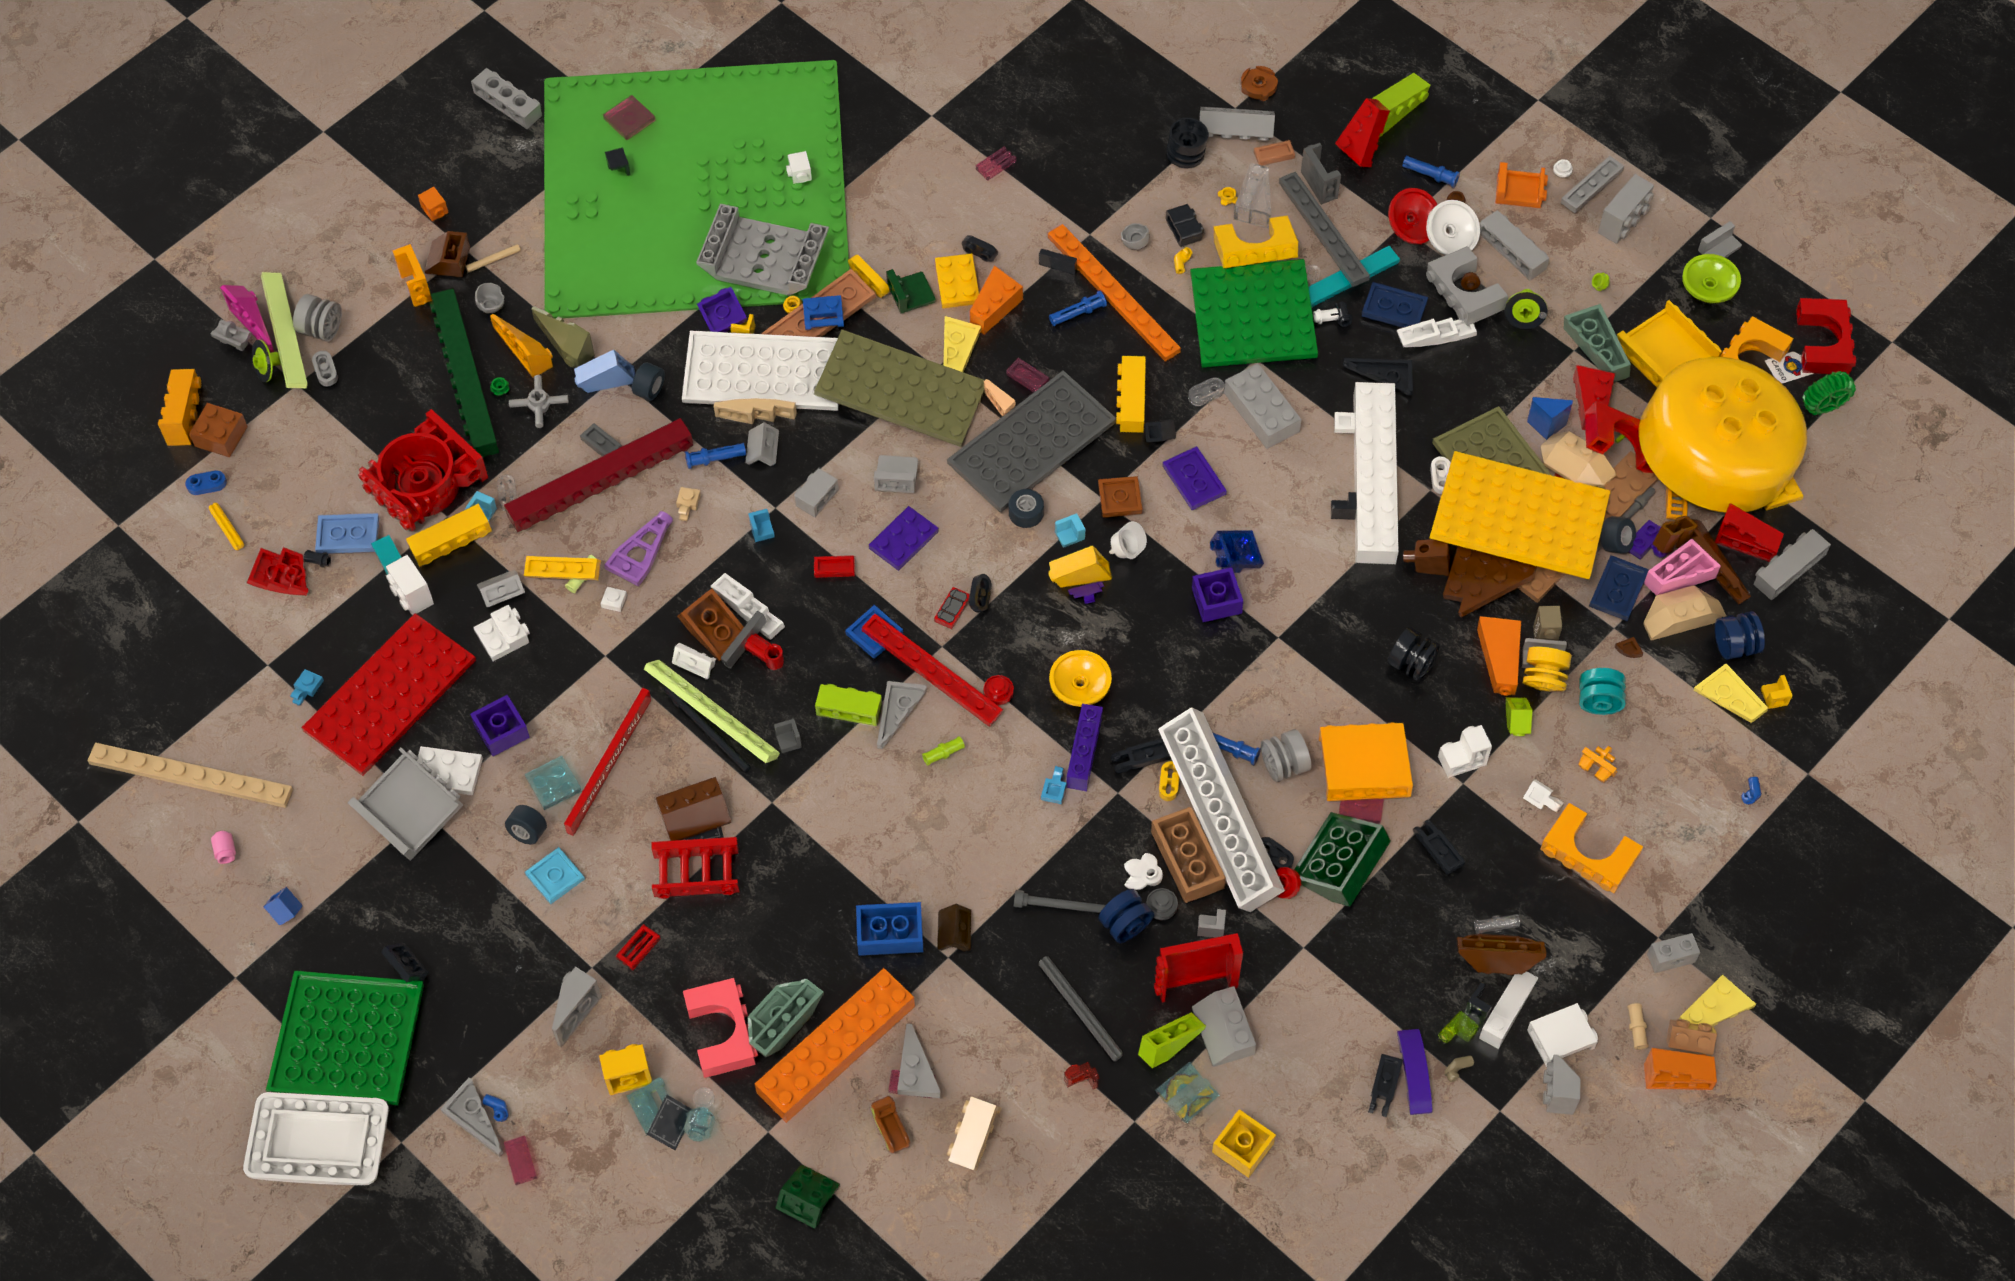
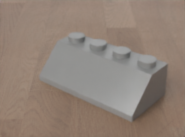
M1201 107L1200 121L1207 127L1208 137H1213L1214 134H1221L1222 138H1232V135H1240V139H1250L1251 136L1258 137V140H1269V137L1273 138L1275 113L1274 111Z

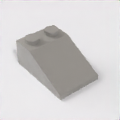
M577 967L572 972L569 971L563 978L552 1031L560 1047L565 1044L602 997L597 980Z

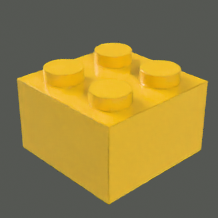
M631 1044L625 1049L618 1051L609 1050L603 1055H599L604 1080L610 1095L653 1084L643 1044Z
M1239 1109L1213 1143L1212 1153L1249 1178L1274 1145L1276 1134Z

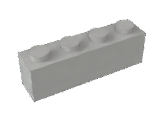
M1498 210L1480 222V235L1529 281L1547 269L1549 262L1547 254L1541 251L1531 239H1528L1518 227H1515Z
M1813 529L1807 534L1805 532L1802 533L1794 545L1789 544L1783 550L1782 555H1776L1766 568L1763 566L1756 572V580L1753 585L1769 599L1773 600L1827 554L1831 544Z

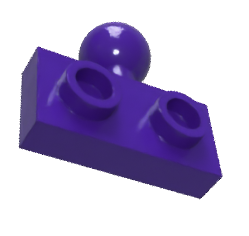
M1648 520L1636 532L1634 545L1629 553L1641 560L1650 549H1653L1656 557H1666L1668 553L1658 551L1652 544L1661 527Z

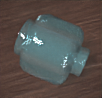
M705 1107L690 1110L684 1125L685 1133L693 1141L700 1142L708 1139L713 1131L716 1121L715 1116Z

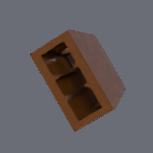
M1434 539L1416 541L1415 550H1404L1403 561L1415 562L1416 572L1449 576V543Z

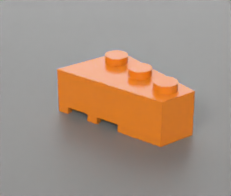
M994 265L970 309V323L981 326V333L985 335L1023 300V286Z
M1651 1048L1644 1063L1646 1089L1713 1090L1717 1083L1715 1058L1705 1054Z

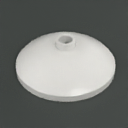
M1447 200L1436 205L1428 216L1427 235L1433 247L1440 253L1447 255L1466 246L1470 250L1476 246L1480 236V224L1477 215L1467 204L1458 200Z

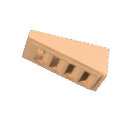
M987 379L984 381V393L1002 417L1015 408V400L991 381Z

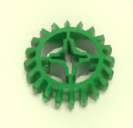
M1841 371L1837 373L1832 372L1830 375L1826 374L1825 377L1814 382L1804 392L1802 398L1805 408L1812 415H1822L1823 413L1839 409L1840 406L1845 405V402L1850 400V397L1856 391L1852 377L1846 372Z

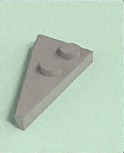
M887 681L877 749H883L925 695L927 685Z
M906 1024L897 1090L898 1095L940 1098L939 1086L913 1025Z
M468 1078L440 1110L500 1157L503 1154L502 1148L471 1078Z

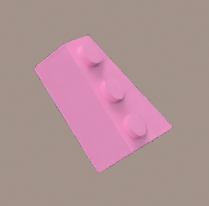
M1691 539L1650 569L1644 584L1655 595H1660L1715 579L1720 565Z

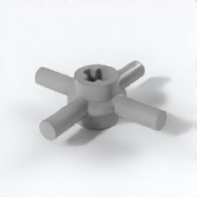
M535 375L534 390L529 393L528 398L509 400V407L528 406L535 413V426L542 428L543 413L548 410L550 404L569 403L568 395L549 396L542 390V376Z

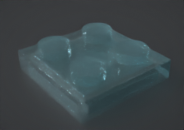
M563 756L524 774L544 810L582 791Z

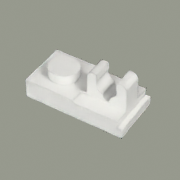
M681 643L675 646L672 659L673 664L706 679L709 678L710 671L716 661V658H710L705 653L701 654Z

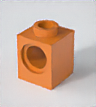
M435 187L418 195L421 208L431 221L441 218L448 213L446 202Z

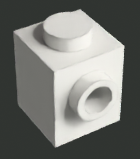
M806 151L789 154V165L786 166L788 177L792 176L793 184L811 181V168Z

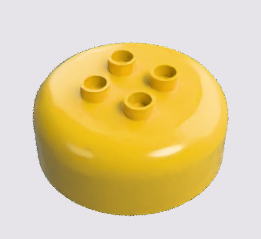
M1706 357L1679 365L1660 382L1641 416L1639 441L1642 453L1654 474L1664 485L1683 499L1700 507L1718 512H1726L1729 503L1745 512H1749L1770 504L1783 492L1803 460L1807 446V428L1802 411L1795 398L1774 376L1753 364L1738 359Z

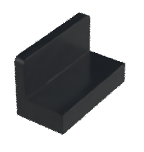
M1483 982L1480 983L1469 999L1463 1016L1465 1020L1481 1030L1488 1019L1492 1007L1481 1000L1486 985Z

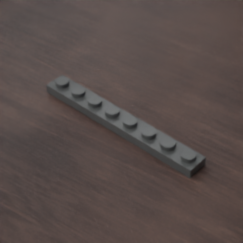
M1296 171L1279 178V184L1352 287L1370 279L1369 273Z

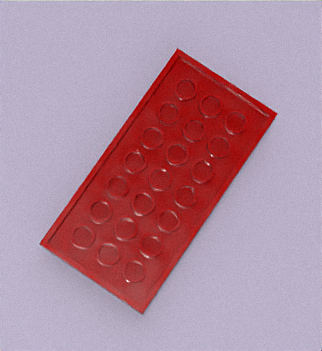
M414 613L301 728L303 732L364 776L476 661V658Z

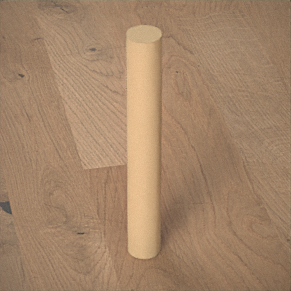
M517 244L468 264L465 267L469 273L521 250Z

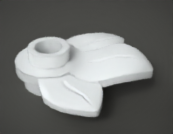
M1145 853L1141 860L1131 859L1124 864L1126 871L1131 875L1125 883V887L1128 889L1141 890L1147 885L1156 886L1162 881L1163 872L1158 867L1156 857L1152 854Z

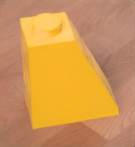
M1094 546L1049 562L1050 579L1060 587L1112 579L1109 562Z

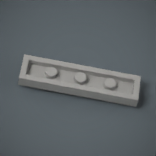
M1609 156L1562 197L1561 204L1576 213L1623 171L1624 165Z

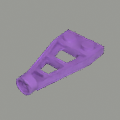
M660 511L657 516L613 552L604 565L605 569L639 587L651 570L666 530L673 522L672 517L666 512ZM647 532L657 535L652 545L641 540ZM637 546L646 550L644 560L640 563L627 556L628 552Z

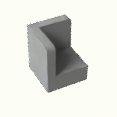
M1217 909L1216 916L1199 915L1197 936L1214 938L1223 936L1226 910Z

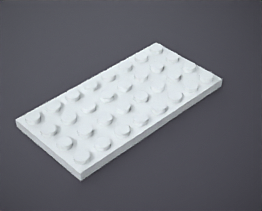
M690 331L682 402L714 404L715 402L734 399H777L796 402V409L838 411L839 403L814 395V390L838 338Z

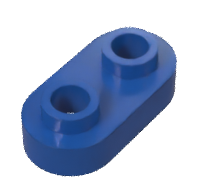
M217 470L191 475L185 482L188 492L192 495L220 491L227 484L225 475Z

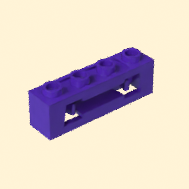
M1082 704L1067 772L1066 788L1087 791L1102 722L1103 707Z

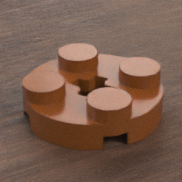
M1256 66V69L1251 70L1248 68L1241 76V92L1251 98L1266 101L1277 89L1278 80L1275 77L1274 71L1268 67Z

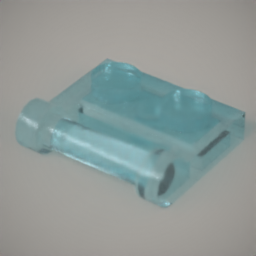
M657 1078L650 1084L626 1096L646 1136L659 1110L651 1093L657 1091L662 1102L666 1094L668 1095L662 1078Z

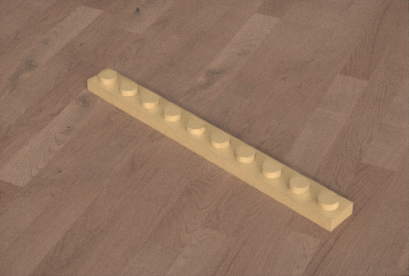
M99 743L94 744L87 760L90 765L286 808L293 791L292 786Z

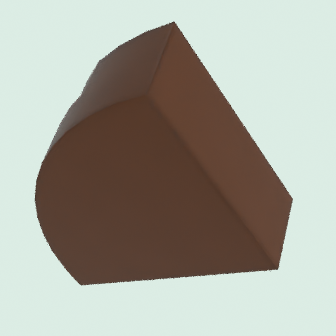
M1634 637L1615 644V649L1626 657L1640 658L1643 656V651Z

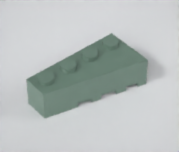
M1601 304L1564 316L1563 329L1599 370L1615 373L1613 383L1630 377L1631 364Z

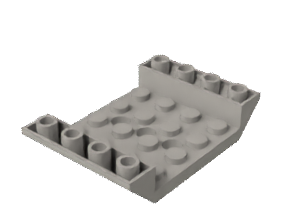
M720 204L696 263L716 280L790 296L807 288L829 227L810 223L808 231L742 218L739 217L738 207ZM769 239L774 240L771 244L766 243ZM762 254H768V255H769V256L766 257V258H761V257H760V255H762ZM756 269H763L760 273L754 272Z

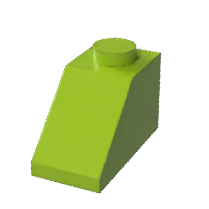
M1506 697L1507 728L1510 734L1514 736L1531 734L1532 708L1527 698Z

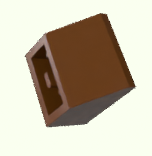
M447 231L434 239L431 244L425 274L463 277L470 249L467 233Z

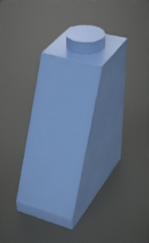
M615 350L609 351L574 369L576 385L587 393L632 384L635 376L634 366Z

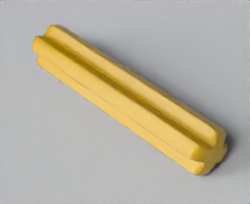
M216 502L210 505L209 510L233 548L237 551L243 548L244 543L220 505Z

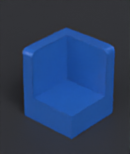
M285 887L272 895L263 907L278 925H282L296 916L302 908V904Z

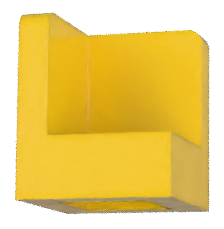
M749 314L748 321L741 325L731 324V333L754 334V315Z
M1781 675L1777 683L1761 687L1768 709L1787 706L1792 698L1785 675Z

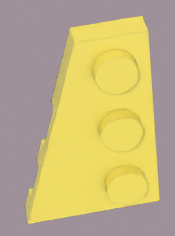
M945 316L944 366L964 372L981 332V326Z
M1727 664L1694 687L1695 692L1751 723L1768 711V707Z
M1722 975L1679 1019L1687 1020L1693 1024L1706 1023L1713 1027L1725 1019L1737 1016L1740 1012L1754 1008L1756 1003Z

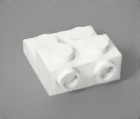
M509 605L491 613L490 619L473 627L492 661L529 643L527 635L530 633L525 623H519L520 616L515 608L511 610Z

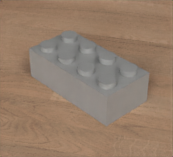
M1258 363L1225 380L1224 394L1266 449L1300 432L1301 418Z

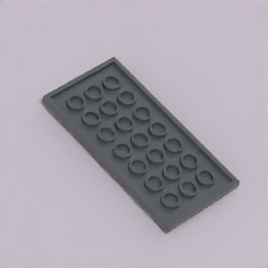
M1062 371L949 457L947 464L1001 513L1009 507V499L1012 494L1021 489H1032L1113 426L1117 418L1065 371Z

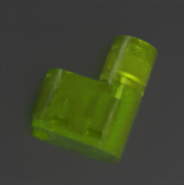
M1459 1011L1440 1031L1438 1036L1443 1042L1448 1043L1457 1034L1463 1040L1469 1042L1477 1033L1479 1025L1465 1013Z

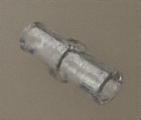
M1518 914L1503 917L1496 915L1491 919L1475 920L1474 927L1477 934L1490 931L1498 933L1503 929L1519 928L1520 919Z

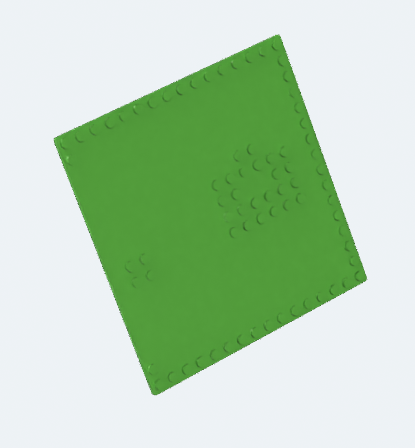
M835 60L546 78L544 81L545 311L549 312L555 319L557 317L564 319L700 310L697 303L701 302L703 298L711 297L721 289L732 287L741 307L784 304L789 295L719 281L697 265V259L720 204L738 207L739 217L808 231L810 223L829 227L807 288L790 295L798 297L802 303L803 299L813 297L849 271L837 62ZM623 147L631 175L627 176L624 168L611 171L607 165L605 152ZM806 151L812 180L793 184L792 176L788 177L786 166L789 165L788 155ZM772 239L766 241L768 244L774 242ZM768 254L760 255L761 258H766L769 256ZM763 269L754 270L756 273L763 271Z

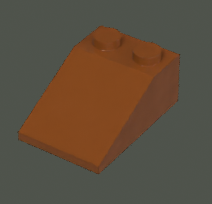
M713 588L677 616L688 631L718 661L721 660V656L744 628Z

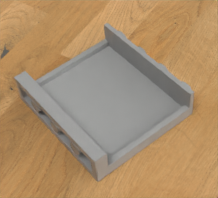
M400 748L399 750L403 754L359 800L352 797L348 804L411 861L458 812L463 804L458 800L461 796L452 788L448 791L444 787L447 783L438 775L434 778L430 774L432 770L424 762L421 765L416 762L419 758L411 750L405 752Z

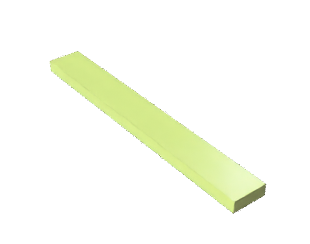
M262 272V284L286 387L306 388V375L293 327L282 274Z
M656 660L646 663L644 670L763 762L768 763L778 758L780 753L663 662Z

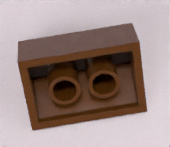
M716 777L656 797L658 809L670 841L684 840L731 823Z

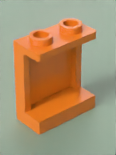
M1500 162L1495 203L1541 208L1542 201H1546L1547 190H1544V186H1547L1548 175H1545V168L1541 167L1540 173L1507 170L1508 163Z

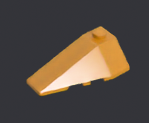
M490 315L494 329L533 378L535 375H540L553 367L551 361L553 356L548 348L545 349L541 343L498 316Z

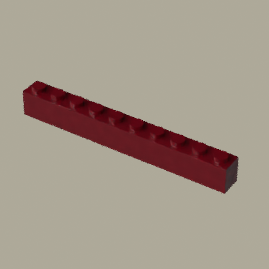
M679 418L504 504L506 514L517 533L529 529L532 525L545 521L550 516L563 512L568 507L581 503L588 497L597 495L611 486H616L621 481L634 477L639 472L650 469L655 464L668 460L682 451H687L690 447L694 446L692 435L682 419Z

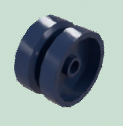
M1129 889L1107 903L1101 910L1098 919L1105 928L1110 929V934L1116 942L1124 943L1138 935L1148 926L1154 917V912L1146 903L1142 904V897L1136 890Z

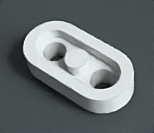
M1445 457L1433 459L1430 468L1432 487L1438 494L1443 492L1444 487L1439 485H1445L1451 464Z

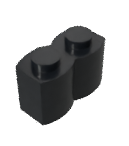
M1185 204L1166 210L1167 224L1180 247L1201 241L1204 229L1202 224L1196 220V213L1193 208Z

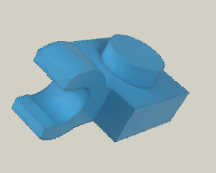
M305 669L294 684L295 690L290 695L293 698L292 702L300 706L307 695L313 697L323 683V677Z
M1055 766L1052 779H1045L1041 800L1062 804L1066 789V782H1062L1064 768Z

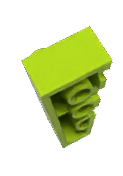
M1412 73L1372 98L1379 100L1390 110L1383 133L1379 137L1427 99L1430 88L1429 83L1415 73Z

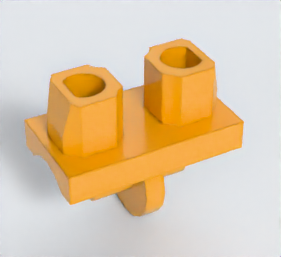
M1598 746L1595 752L1600 754V756L1587 747L1583 749V756L1578 764L1583 770L1588 772L1593 764L1600 767L1594 776L1602 783H1605L1611 776L1614 777L1617 774V768L1605 761L1607 759L1613 763L1616 759L1610 754L1612 751L1610 746L1605 750Z

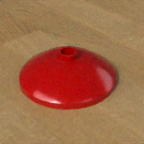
M1407 188L1397 193L1392 199L1388 211L1389 222L1395 234L1410 244H1423L1429 241L1426 226L1430 212L1438 205L1435 199L1426 191L1418 188Z

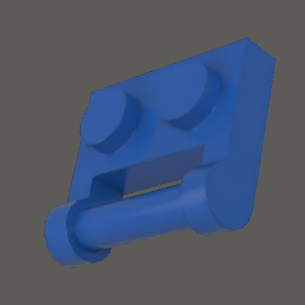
M841 295L803 299L805 330H811L814 327L836 325L844 327ZM834 316H837V318L810 320V319H812V318H823V317H834Z

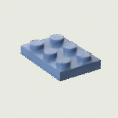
M379 514L318 515L315 551L318 553L375 552L371 543L378 540Z

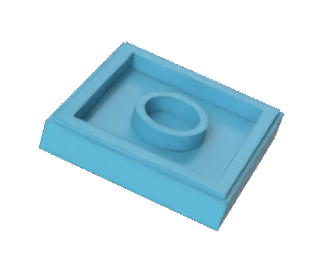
M559 847L525 871V875L550 905L585 880L583 874Z

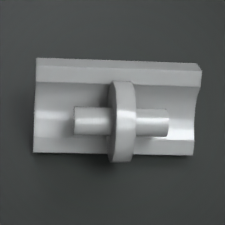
M222 319L219 321L217 328L210 333L213 338L220 340L224 344H230L241 351L246 348L248 339L251 337L250 331L236 326L232 321L226 322Z

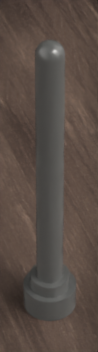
M1015 890L1014 907L1019 908L1030 904L1100 913L1106 906L1028 896V893H1024L1022 890Z

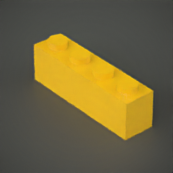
M1122 356V364H1118V375H1121V380H1117V391H1121V396H1117V408H1121V411L1117 412L1116 424H1120V432L1144 433L1145 357Z
M476 504L406 538V541L420 567L431 563L442 555H448L459 547L468 545L477 538L486 536L492 532V529L480 505Z

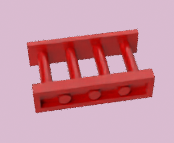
M737 837L651 842L654 859H659V884H652L654 897L667 899L670 896L719 893L732 895L739 892L738 880H732L731 860L733 854H739ZM712 855L723 856V880L711 881L710 857ZM691 856L702 857V882H689V858ZM679 857L681 883L668 884V859Z

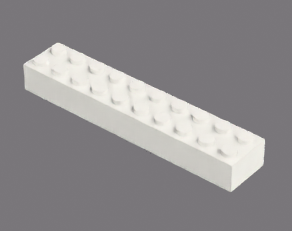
M1356 382L1353 395L1355 413L1354 480L1355 492H1357L1355 563L1396 564L1398 556L1395 383Z
M1191 707L1158 730L1224 873L1238 908L1251 912L1285 890L1204 713Z

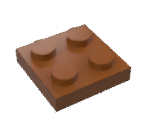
M1138 476L1098 480L1102 517L1142 514Z

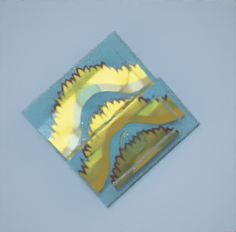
M1190 1062L1155 1089L1163 1101L1185 1123L1219 1096L1206 1078L1203 1079Z

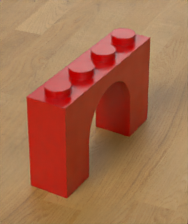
M1800 298L1796 308L1797 324L1825 327L1831 330L1838 340V343L1832 346H1805L1801 355L1802 373L1831 374L1832 372L1837 373L1841 371L1849 375L1852 367L1856 365V356L1853 355L1854 339H1851L1853 326L1852 323H1849L1851 309L1847 305V300Z
M1596 401L1585 412L1586 448L1603 455L1614 444V431L1619 432L1634 447L1636 469L1644 473H1654L1648 465L1640 446V419Z

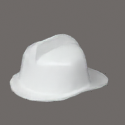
M1134 521L1124 525L1112 536V549L1109 553L1123 559H1133L1140 554L1146 547L1147 542L1142 526Z

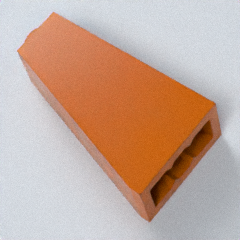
M1480 616L1477 631L1493 691L1504 696L1515 695L1518 685L1521 621Z

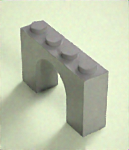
M1468 246L1429 262L1426 272L1429 282L1435 285L1438 293L1444 296L1449 307L1456 311L1458 318L1463 320L1467 326L1505 310V305L1508 301V295L1498 283L1477 292H1466L1454 285V282L1462 278L1464 274L1476 272L1477 257Z

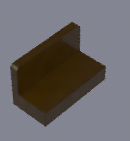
M953 904L939 910L938 950L942 951L954 947L965 952L971 949V909L959 904Z

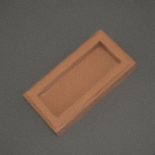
M1290 140L1254 148V154L1259 166L1295 159V153Z

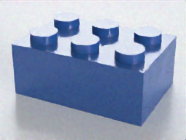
M921 902L856 905L859 956L923 952Z

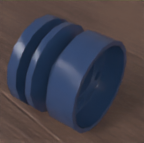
M1754 611L1737 614L1736 618L1730 615L1716 619L1715 638L1718 649L1724 659L1742 657L1743 653L1748 656L1753 653L1763 652L1765 645L1764 631L1761 621Z

